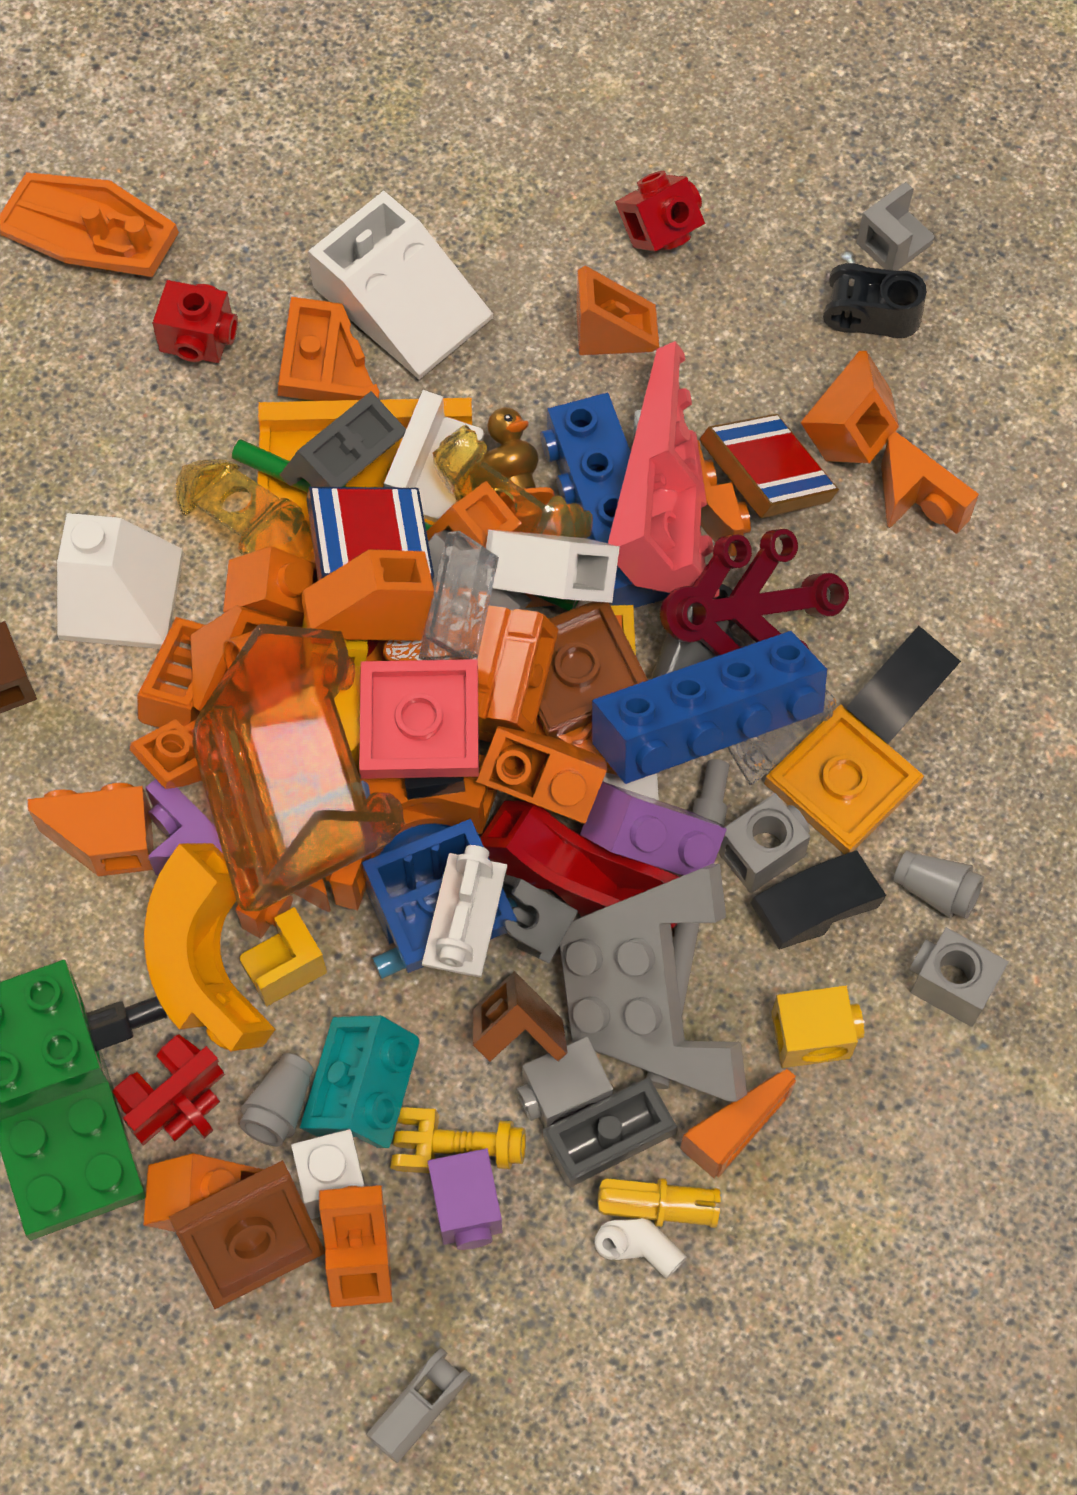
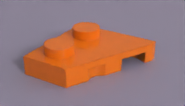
M291 297L278 382V396L313 401L360 400L372 391L379 399L380 391L377 384L372 383L367 372L364 353L358 340L351 334V323L343 304Z

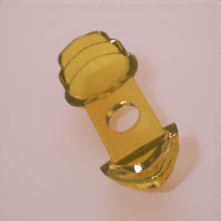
M463 425L453 434L447 436L440 442L439 448L432 452L434 467L446 490L457 501L461 500L485 481L489 483L494 491H501L507 494L515 505L514 515L522 523L513 532L588 538L591 535L593 515L590 511L582 509L576 503L567 504L561 496L552 497L545 505L483 461L487 445L485 442L478 440L476 432L471 430L468 425Z
M223 459L197 460L182 466L176 481V500L179 510L184 516L189 515L198 507L241 537L238 547L241 555L270 546L305 560L310 555L313 549L310 523L304 516L302 508L288 498L277 497L238 471L241 466ZM236 492L251 494L250 502L243 509L235 512H228L222 509L225 499Z

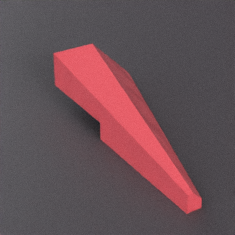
M676 341L656 350L608 544L620 546L617 566L635 586L671 593L679 587L693 586L706 567L705 557L713 553L712 538L708 535H701V508L706 506L707 502L697 434L693 430L688 429L684 419L683 410L692 405L690 391L686 388L680 389L679 368L680 363L685 361V354ZM718 589L714 598L719 596L720 589Z

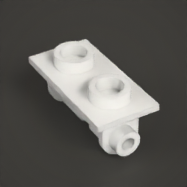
M468 845L464 854L449 853L422 966L479 978L482 977L507 870V864L488 860L489 851L486 848Z

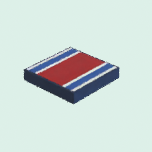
M309 487L306 500L318 581L367 550L425 551L433 582L434 571L419 488Z

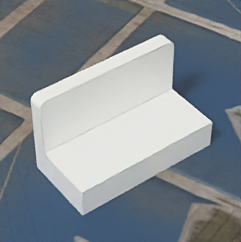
M423 390L385 479L384 487L419 488L424 519L436 522L452 505L458 502L483 441V430L479 427L445 417L443 396Z

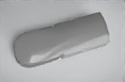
M442 1348L433 1354L403 1392L366 1433L367 1437L395 1463H399L440 1413L462 1390L472 1375L466 1369L460 1373L446 1361L447 1352ZM428 1379L443 1391V1394L433 1405L418 1393V1390Z

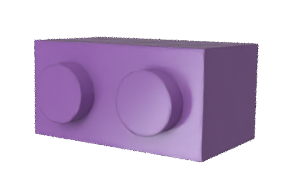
M602 781L580 835L612 853L677 874L686 875L714 864L727 828L692 811Z

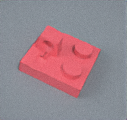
M477 659L361 662L359 755L361 779L479 777Z

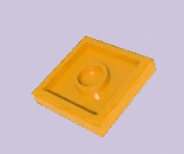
M840 704L766 776L764 784L788 806H795L813 828L843 854L853 852L922 783L924 775Z

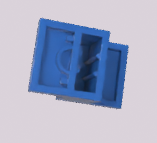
M471 819L454 826L433 823L411 827L392 838L379 856L362 862L367 895L389 945L395 943L407 973L425 967L422 966V961L449 853L464 854L468 845L484 848ZM503 888L491 939L508 933L503 926L504 919L517 922Z

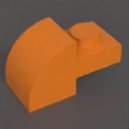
M382 1185L348 1186L341 1189L319 1190V1210L325 1244L326 1276L331 1308L392 1302L386 1205H384Z

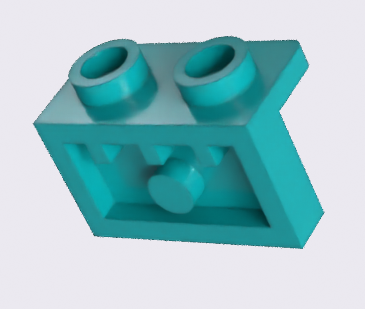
M381 1015L333 1017L300 1129L316 1137L351 1129L353 1137H357L376 1148H389L419 1047V1037Z

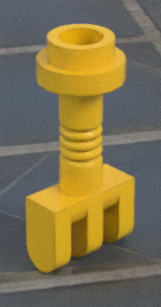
M401 1107L397 1123L418 1126V1131H395L393 1145L399 1148L416 1149V1154L392 1155L390 1166L392 1170L429 1173L428 1160L435 1159L436 1153L462 1154L487 1148L489 1156H496L498 1169H511L512 1164H523L526 1131L523 1127H515L513 1121L500 1120L497 1132L475 1131L473 1133L469 1131L467 1133V1131L461 1132L459 1130L438 1129L439 1114L436 1109Z

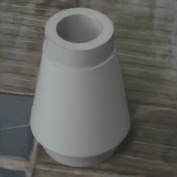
M906 851L897 866L894 882L902 885L905 889L949 918L956 914L967 919L981 893L984 876L973 872V865Z
M290 1053L282 1054L278 1063L274 1065L241 1106L243 1114L239 1123L241 1129L251 1138L275 1147L281 1146L286 1137H292L295 1134L310 1077L314 1071L312 1065L297 1055Z

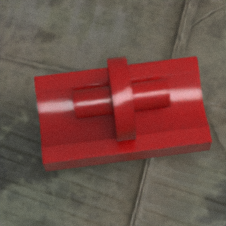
M179 1034L166 1043L156 1055L160 1064L171 1075L156 1090H153L143 1077L136 1072L130 1074L112 1091L125 1113L123 1120L131 1133L143 1146L162 1129L174 1142L191 1127L203 1139L213 1132L212 1127L204 1116L216 1107L220 1100L209 1088L225 1074L218 1065V1058L207 1046L200 1051L195 1045Z

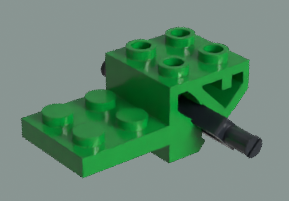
M65 959L0 982V1152L25 1235L30 1241L146 1198L139 1170L115 1096L112 1092L114 1088L101 1049L133 1038L132 1029L164 1018L167 1019V1014L157 996L127 1006L126 1008L124 1003L119 1001L87 1013L72 971Z

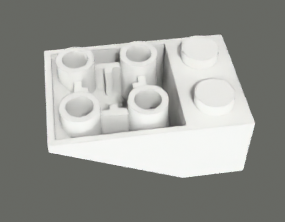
M382 191L308 251L313 288L329 302L343 304L348 318L419 380L493 319L491 310L422 223L385 191Z

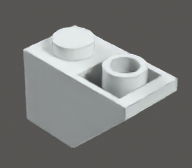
M488 529L481 586L560 599L612 603L620 546L586 538Z

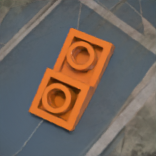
M697 440L707 505L701 508L700 525L715 543L722 536L736 534L744 536L745 533H750L751 522L746 502H737L732 482L717 485L714 463L712 459L704 460L699 440ZM733 543L730 544L728 549L730 557L736 556L737 553Z
M207 713L185 726H182L177 719H174L132 742L129 750L165 789H170L205 780L247 760L251 746L224 717Z

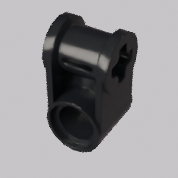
M855 263L841 264L832 269L829 277V283L833 289L831 302L826 305L823 313L824 322L828 327L844 333L860 332L889 336L895 339L907 338L919 330L927 294L926 284L920 276L906 270L894 271L870 268ZM850 279H854V286L849 285ZM845 311H850V316L846 318Z

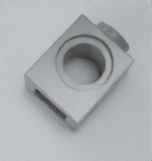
M774 793L725 826L727 830L718 853L751 894L805 857L811 837L808 834L810 828L802 813L795 806H786L778 795ZM760 833H769L776 836L780 840L781 845L775 848H766L759 845L755 841L754 836Z
M946 927L937 944L926 939L916 955L909 970L919 976L910 993L973 1027L1009 961ZM946 965L958 967L965 973L967 982L955 984L948 981L942 975L940 967Z
M588 1036L567 1045L568 1053L559 1062L550 1054H546L522 1065V1082L524 1085L516 1088L522 1107L530 1121L540 1118L545 1129L613 1094V1088Z

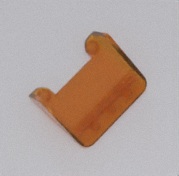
M269 624L256 626L195 721L193 730L195 757L235 898L240 908L244 911H261L388 845L405 824L403 807L397 798L390 793L375 792L366 799L334 701L340 690L350 689L355 678V664L353 659L348 656V650L341 631Z

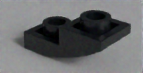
M918 626L848 704L846 709L889 744L961 661L923 628Z
M856 850L822 862L783 880L756 895L750 904L780 950L825 935L833 922L877 909L887 895Z

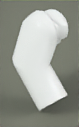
M628 1218L611 1220L603 1224L595 1236L596 1250L605 1259L621 1260L645 1257L665 1279L670 1277L687 1258L649 1219Z

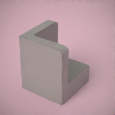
M907 182L901 184L862 214L857 244L886 270L898 271L929 248L934 240V234L909 212L914 189Z

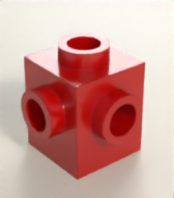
M665 171L654 172L637 182L639 189L615 201L633 248L654 252L661 248L664 250L673 249L688 242L691 239L690 232L706 224L700 211L702 207L700 193L686 176L667 175Z
M167 280L152 322L159 351L177 355L190 362L204 360L220 363L225 345H232L234 343L238 328V316L231 312L228 292L219 290L209 284L192 285Z

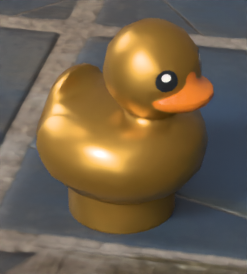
M508 407L495 410L487 423L491 438L500 443L501 446L490 451H480L476 456V462L473 467L477 480L481 484L487 481L498 495L506 490L536 488L532 474L536 470L539 461L538 452L532 444L521 440L523 431L528 427L529 422L524 421L520 413L515 409Z

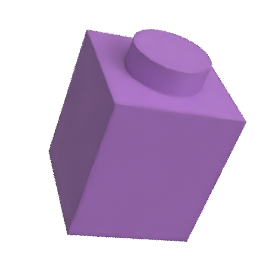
M488 1148L428 1160L443 1245L456 1243V1248L459 1250L474 1249L490 1244L493 1241L492 1235L503 1233L502 1217Z

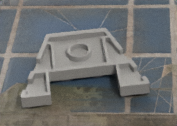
M710 864L573 920L560 943L573 1043L588 1036L594 1051L726 1101L737 1102L747 1095L741 1042L686 1041L684 1038L671 923H716L726 918L720 864Z

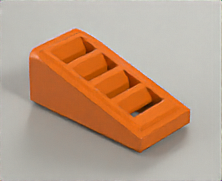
M179 617L175 618L137 695L138 719L140 722L159 728L174 719H177L182 726H185L198 718L200 711L193 706L192 669L175 665L173 662L192 667L191 650L179 646L181 642L191 645V634L204 627V624ZM165 682H170L184 687H188V689H183L180 687L165 684Z
M785 1069L747 1092V1095L737 1102H731L690 1128L682 1137L681 1150L713 1178L717 1176L719 1178L791 1096L796 1083V1075L790 1070Z

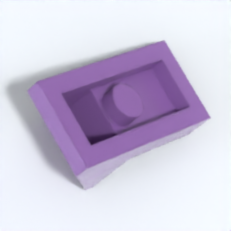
M157 779L145 787L153 807L148 811V814L157 827L169 837L152 851L148 857L155 875L159 876L167 860L178 844L213 843L241 872L244 871L238 849L178 788L165 789Z

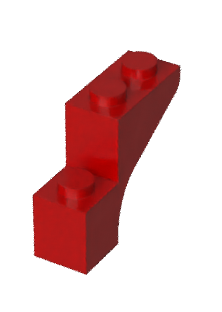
M504 801L480 838L484 848L489 851L488 857L492 862L507 864L506 875L522 879L538 889L553 890L570 907L576 909L581 917L679 878V876L650 864L606 850L566 827L543 807L527 801ZM671 923V929L674 928L677 925V923Z

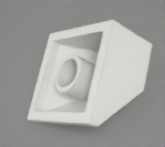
M67 513L57 560V635L59 640L160 649L171 628L184 556L183 549L122 518Z

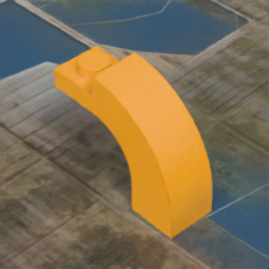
M213 843L178 844L167 860L154 884L145 917V957L155 994L166 1014L179 1030L206 1026L209 1038L230 1052L264 1047L276 1029L232 984L223 966L220 950L221 932L226 916L250 880Z

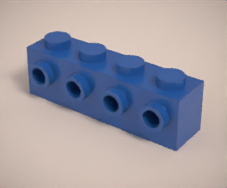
M607 392L547 408V430L541 431L540 437L547 461H556L561 475L556 476L559 495L562 496L563 505L565 507L572 505L577 520L572 521L574 536L608 544L631 451ZM617 566L613 601L609 604L610 606L633 605V608L665 600L670 593L635 586Z
M788 631L593 699L592 743L621 780L627 784L823 713L827 668L792 631Z

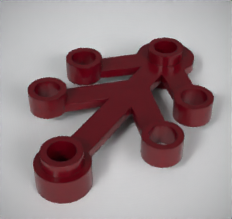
M788 529L769 530L762 536L760 550L730 596L713 599L730 569L746 566L752 556V547L746 537L738 534L720 537L716 541L713 548V557L695 584L673 590L664 600L660 609V620L664 629L674 639L681 642L700 640L716 656L745 646H738L715 622L732 620L757 643L781 634L762 615L804 609L807 614L813 617L835 616L846 606L849 599V589L838 575L834 573H819L806 577L799 588L760 593L778 563L792 560L798 551V541L794 533ZM777 538H780L783 545L780 555L775 549ZM731 543L734 544L737 551L734 561L728 553ZM828 588L830 590V601L827 599ZM690 605L693 609L692 623L689 621L687 616V611ZM800 640L808 648L807 644Z

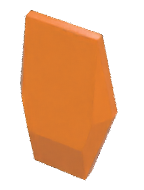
M26 172L0 213L1 236L67 264L148 277L154 276L179 233L174 222L111 180Z

